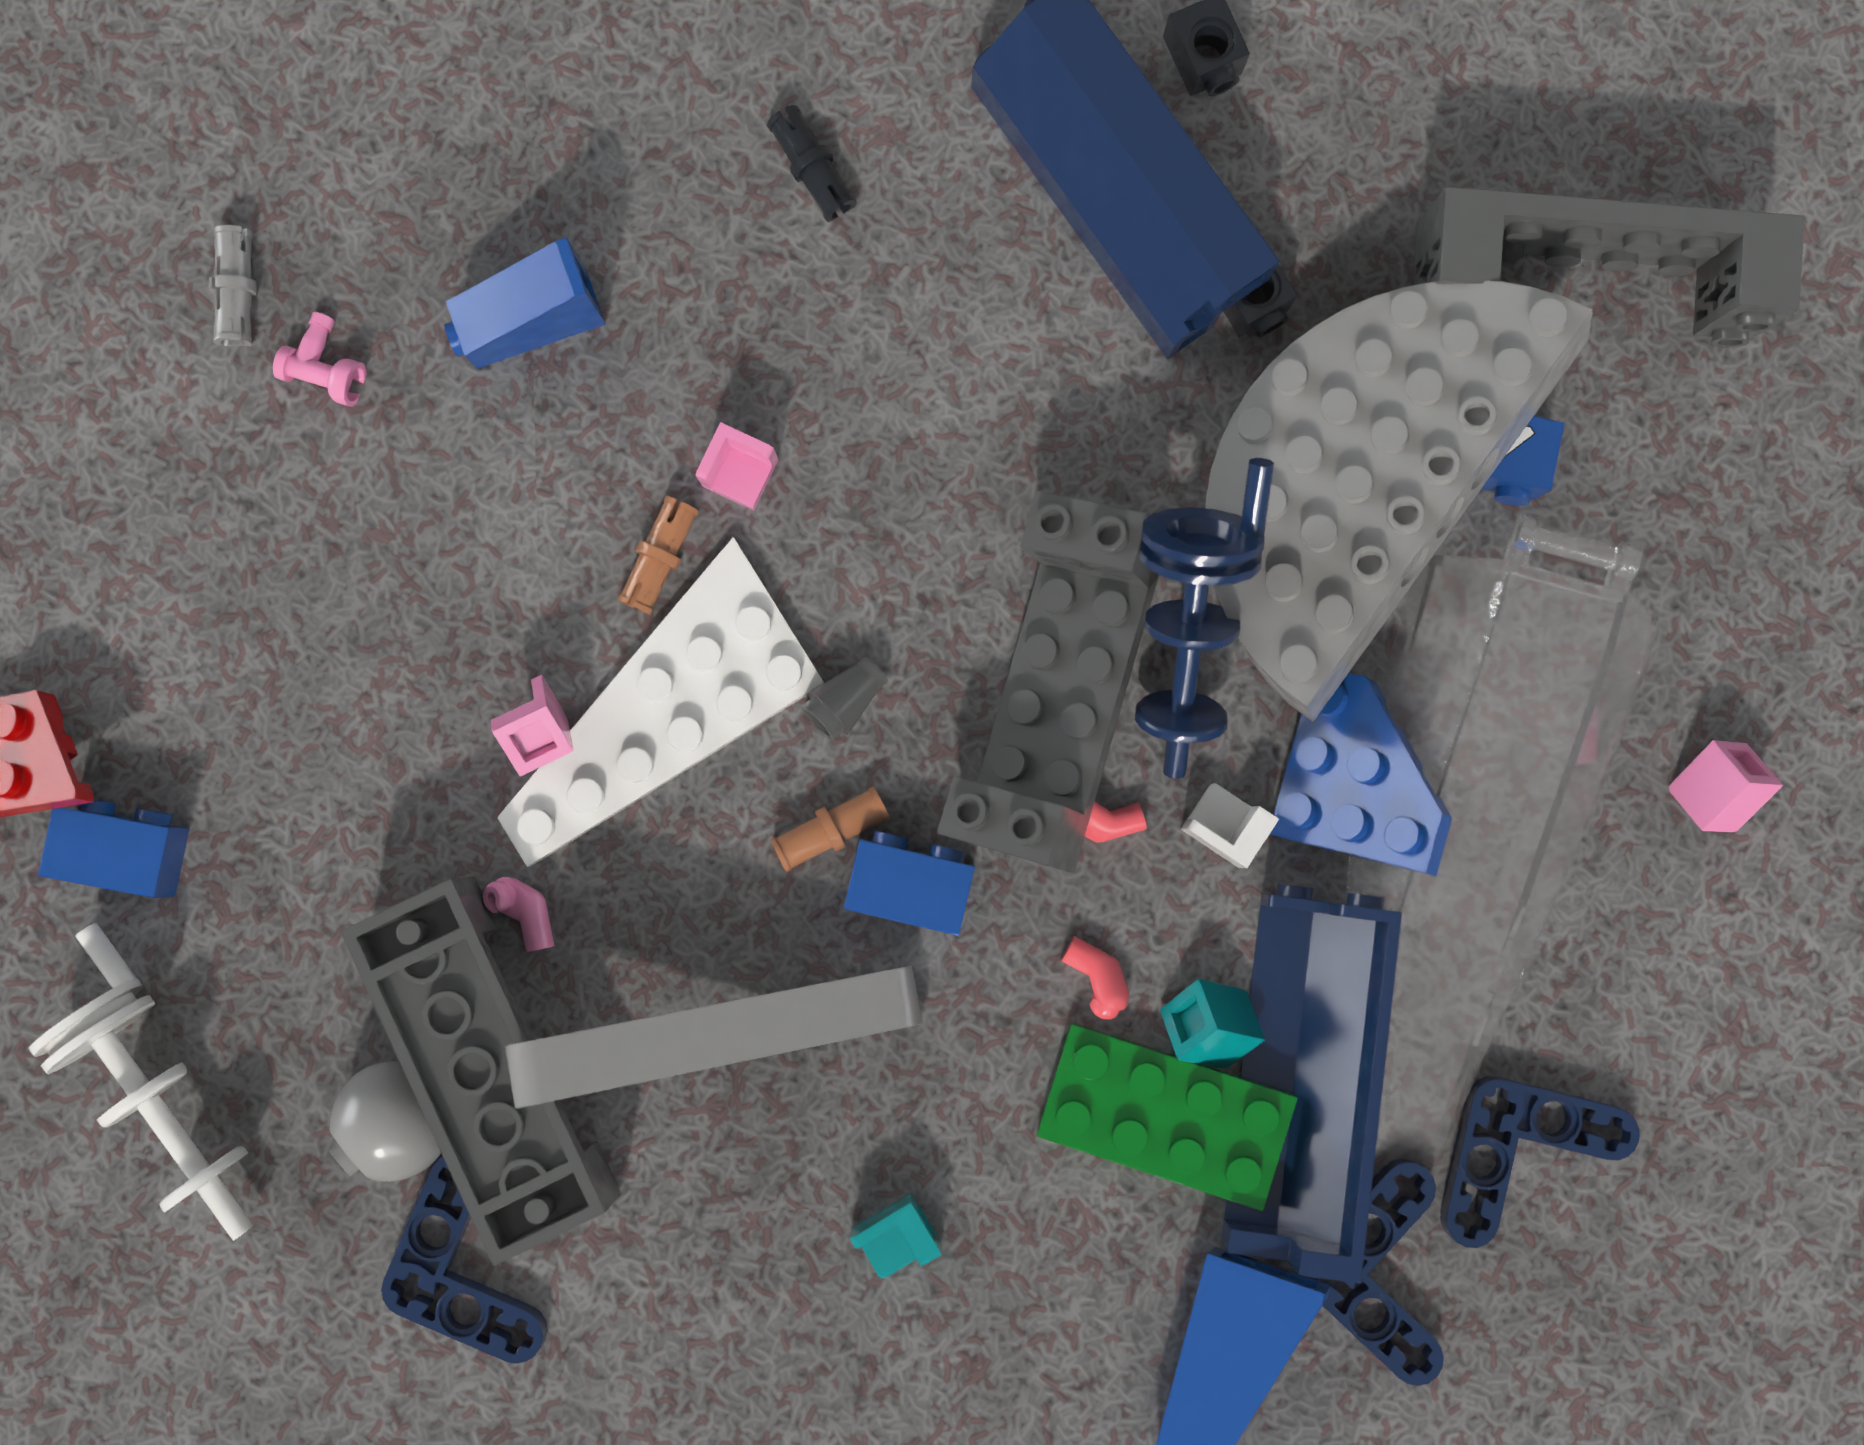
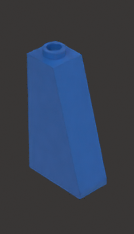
M1218 1247L1208 1252L1156 1445H1236L1328 1298L1331 1285L1306 1276H1300L1297 1273L1244 1255L1229 1254L1225 1249Z

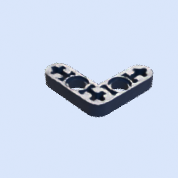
M1486 1076L1478 1079L1470 1087L1466 1096L1442 1201L1440 1221L1444 1231L1455 1242L1467 1248H1478L1487 1245L1495 1237L1500 1224L1519 1138L1606 1160H1621L1633 1153L1639 1143L1640 1129L1634 1117L1629 1112L1610 1104L1502 1077ZM1497 1088H1501L1500 1096L1509 1101L1507 1112L1497 1111L1492 1126L1493 1129L1504 1132L1502 1141L1487 1134L1473 1133L1476 1124L1488 1129L1491 1115L1490 1110L1482 1107V1099L1484 1096H1494ZM1557 1101L1565 1110L1566 1121L1558 1132L1552 1134L1543 1133L1537 1123L1538 1111L1545 1103ZM1583 1107H1585V1108H1587V1111L1585 1112V1114H1584V1116H1583V1118H1582V1111H1581V1109H1582ZM1611 1116H1614V1125L1622 1129V1136L1620 1140L1611 1139L1608 1147L1605 1148V1139L1593 1133L1581 1131L1582 1119L1600 1125H1608L1611 1121ZM1580 1132V1142H1574ZM1489 1145L1495 1152L1496 1165L1488 1175L1475 1177L1469 1172L1467 1167L1468 1154L1476 1146ZM1463 1181L1478 1189L1491 1190L1489 1199L1477 1193L1474 1208L1475 1212L1483 1216V1222L1481 1226H1471L1468 1234H1464V1227L1455 1221L1457 1212H1468L1472 1200L1471 1193L1461 1190Z
M442 1156L435 1162L429 1172L385 1274L381 1288L383 1301L388 1309L396 1315L505 1362L515 1364L526 1362L537 1354L546 1341L548 1329L542 1313L532 1305L449 1270L471 1217L459 1191L456 1192L451 1205L462 1206L461 1215L449 1205L431 1203L430 1201L432 1195L438 1200L443 1199L451 1185L452 1179L444 1174L445 1168L448 1169V1166ZM435 1215L447 1221L450 1226L451 1235L450 1240L445 1246L433 1247L423 1240L420 1228L425 1217ZM411 1273H415L420 1276L418 1280V1287L434 1294L440 1289V1283L448 1286V1290L438 1301L434 1314L428 1311V1307L434 1302V1299L423 1294H417L411 1301L402 1298L404 1287L397 1284V1280H405ZM468 1294L477 1299L481 1307V1315L478 1322L464 1325L454 1319L450 1306L452 1299L456 1295ZM495 1306L503 1311L496 1319L497 1322L513 1327L519 1319H522L528 1323L526 1333L534 1337L533 1342L525 1340L517 1348L510 1344L512 1334L509 1331L496 1326L491 1331L490 1337L483 1335L481 1331L491 1320Z
M1400 1158L1392 1160L1385 1165L1372 1180L1369 1214L1378 1216L1381 1221L1382 1230L1375 1242L1365 1245L1361 1278L1363 1284L1348 1293L1340 1309L1335 1306V1303L1343 1300L1344 1297L1331 1285L1328 1298L1324 1302L1323 1307L1399 1379L1407 1384L1420 1386L1429 1384L1437 1378L1442 1370L1444 1360L1442 1348L1424 1327L1368 1276L1371 1270L1430 1207L1435 1198V1181L1428 1169L1412 1159ZM1417 1173L1419 1177L1414 1185L1420 1192L1413 1200L1403 1195L1392 1205V1208L1401 1214L1394 1222L1383 1208L1372 1201L1380 1194L1382 1199L1389 1203L1399 1191L1398 1186L1393 1182L1396 1176L1402 1174L1410 1178ZM1344 1281L1352 1289L1356 1284L1353 1282ZM1368 1298L1381 1300L1386 1310L1382 1323L1372 1329L1361 1328L1356 1324L1354 1317L1358 1304ZM1401 1320H1404L1406 1325L1398 1329ZM1396 1330L1416 1348L1426 1343L1422 1353L1427 1361L1422 1367L1419 1368L1413 1363L1407 1365L1405 1369L1402 1367L1407 1360L1405 1355L1395 1344L1388 1340L1395 1334ZM1387 1341L1386 1346L1383 1350L1378 1347L1380 1344Z

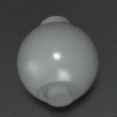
M399 1061L380 1062L360 1070L338 1092L333 1102L329 1119V1131L337 1142L328 1150L350 1177L360 1170L370 1180L380 1182L401 1181L421 1173L440 1156L441 1151Z

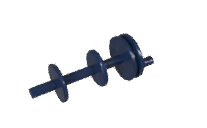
M1252 458L1249 460L1242 516L1217 509L1188 507L1167 509L1153 513L1143 521L1139 559L1149 570L1165 578L1185 583L1182 600L1164 601L1153 605L1146 611V630L1158 641L1176 647L1177 656L1173 690L1157 691L1144 696L1136 704L1134 719L1145 732L1154 737L1167 740L1163 773L1170 778L1178 779L1186 775L1190 743L1210 741L1220 737L1227 730L1228 714L1220 703L1210 697L1196 693L1201 651L1215 650L1231 645L1240 635V621L1227 618L1223 607L1208 603L1209 585L1236 584L1253 578L1261 570L1262 551L1265 544L1264 533L1274 462L1266 458Z

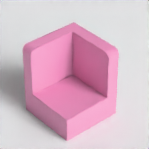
M720 422L696 471V477L704 488L754 511L779 459L774 447Z
M543 675L531 679L534 700L491 720L492 733L519 776L574 751L568 719Z
M1712 740L1670 784L1669 791L1702 831L1736 832L1783 784L1747 743Z

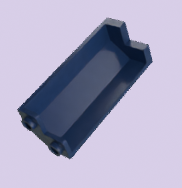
M1027 0L1022 11L996 41L977 57L972 71V90L1167 360L1212 329L1222 312L1270 279L1280 263L1279 259L1090 0Z
M1278 884L1277 895L1261 893L1249 995L1266 1040L1242 1057L1240 1077L1295 1094L1298 1099L1264 1210H1256L1226 1200L1221 1243L1229 1254L1288 1261L1300 1276L1361 1283L1402 912L1384 909L1385 897L1348 893L1347 904L1312 900L1313 888Z

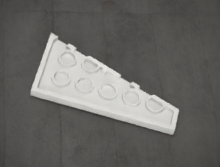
M734 537L570 730L574 751L539 767L497 817L527 867L533 866L807 696L808 692L824 683Z

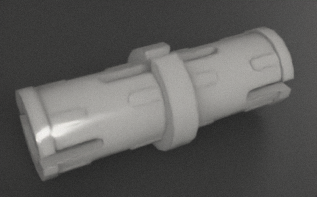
M236 225L214 227V277L211 276L209 278V292L214 295L215 306L213 343L222 345L223 340H225L224 346H252L251 305L252 296L257 295V282L252 279L251 268L253 232L248 228L242 230L241 226Z

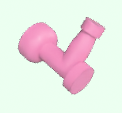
M313 312L309 320L310 327L304 334L298 349L284 345L277 351L273 362V374L275 378L286 382H291L296 378L326 387L332 400L339 404L353 407L357 404L360 394L351 393L349 389L353 379L362 384L364 383L367 375L366 367L362 362L348 358L339 360L334 366L319 362L325 348L328 332L331 333L335 321L325 314Z

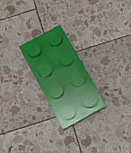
M1071 1022L1036 1137L1263 1211L1298 1097L1295 1094L1209 1066L1177 1060L1175 1055Z

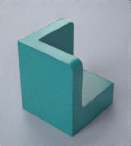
M1197 979L1160 1009L1177 1060L1226 1069L1266 1040L1248 993L1244 989Z
M912 1192L851 1228L849 1239L855 1249L862 1247L877 1275L882 1279L916 1259L922 1267L942 1255L941 1241Z

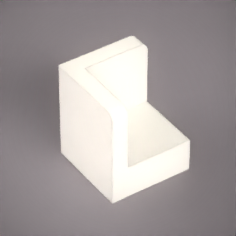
M1213 783L1208 786L1181 827V830L1238 868H1248L1279 819L1260 806L1251 807L1218 784Z

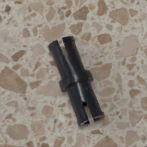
M797 105L785 107V112L788 118L785 119L779 110L769 119L767 127L774 134L791 161L790 172L796 182H804L821 209L826 222H831L839 217L836 210L840 208L844 214L853 209L857 201L850 194L833 167L834 156L828 146L818 143L801 116Z

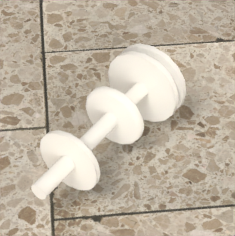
M91 924L76 934L75 937L113 989L60 1021L35 1040L28 1049L34 1057L46 1053L50 1055L41 1065L47 1074L53 1073L95 1050L128 1095L97 1119L98 1123L102 1127L108 1128L138 1110L189 1179L161 1200L160 1208L165 1213L197 1191L234 1241L254 1225L218 1175L247 1155L248 1152L243 1146H238L210 1165L159 1096L187 1074V1068L184 1063L181 1062L149 1081L119 1041L116 1034L148 1012L155 1005V1002L150 995L136 999L135 995L143 988V985L135 977L98 924Z

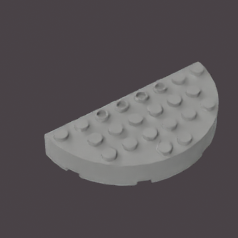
M1485 280L1483 284H1436L1435 281L1403 287L1373 296L1347 307L1315 325L1274 359L1249 388L1233 413L1219 443L1210 472L1205 508L1217 509L1242 516L1249 460L1252 458L1272 460L1274 468L1264 533L1265 544L1262 551L1261 570L1251 579L1236 584L1214 585L1226 617L1240 621L1238 640L1257 670L1285 701L1312 722L1319 715L1589 340L1593 309L1561 295L1530 286L1502 281Z

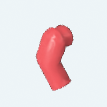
M1094 802L1085 837L1100 843L1146 830V821L1139 802L1113 810H1107L1099 803Z
M1073 936L1061 961L1090 977L1094 993L1090 1002L1092 1012L1102 1019L1110 1020L1116 1018L1119 1012L1126 1008L1129 1001V990L1120 962L1106 952Z

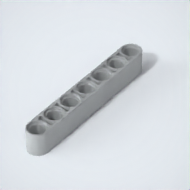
M906 966L505 1046L514 1105L515 1108H521L923 1024L913 969L912 966Z

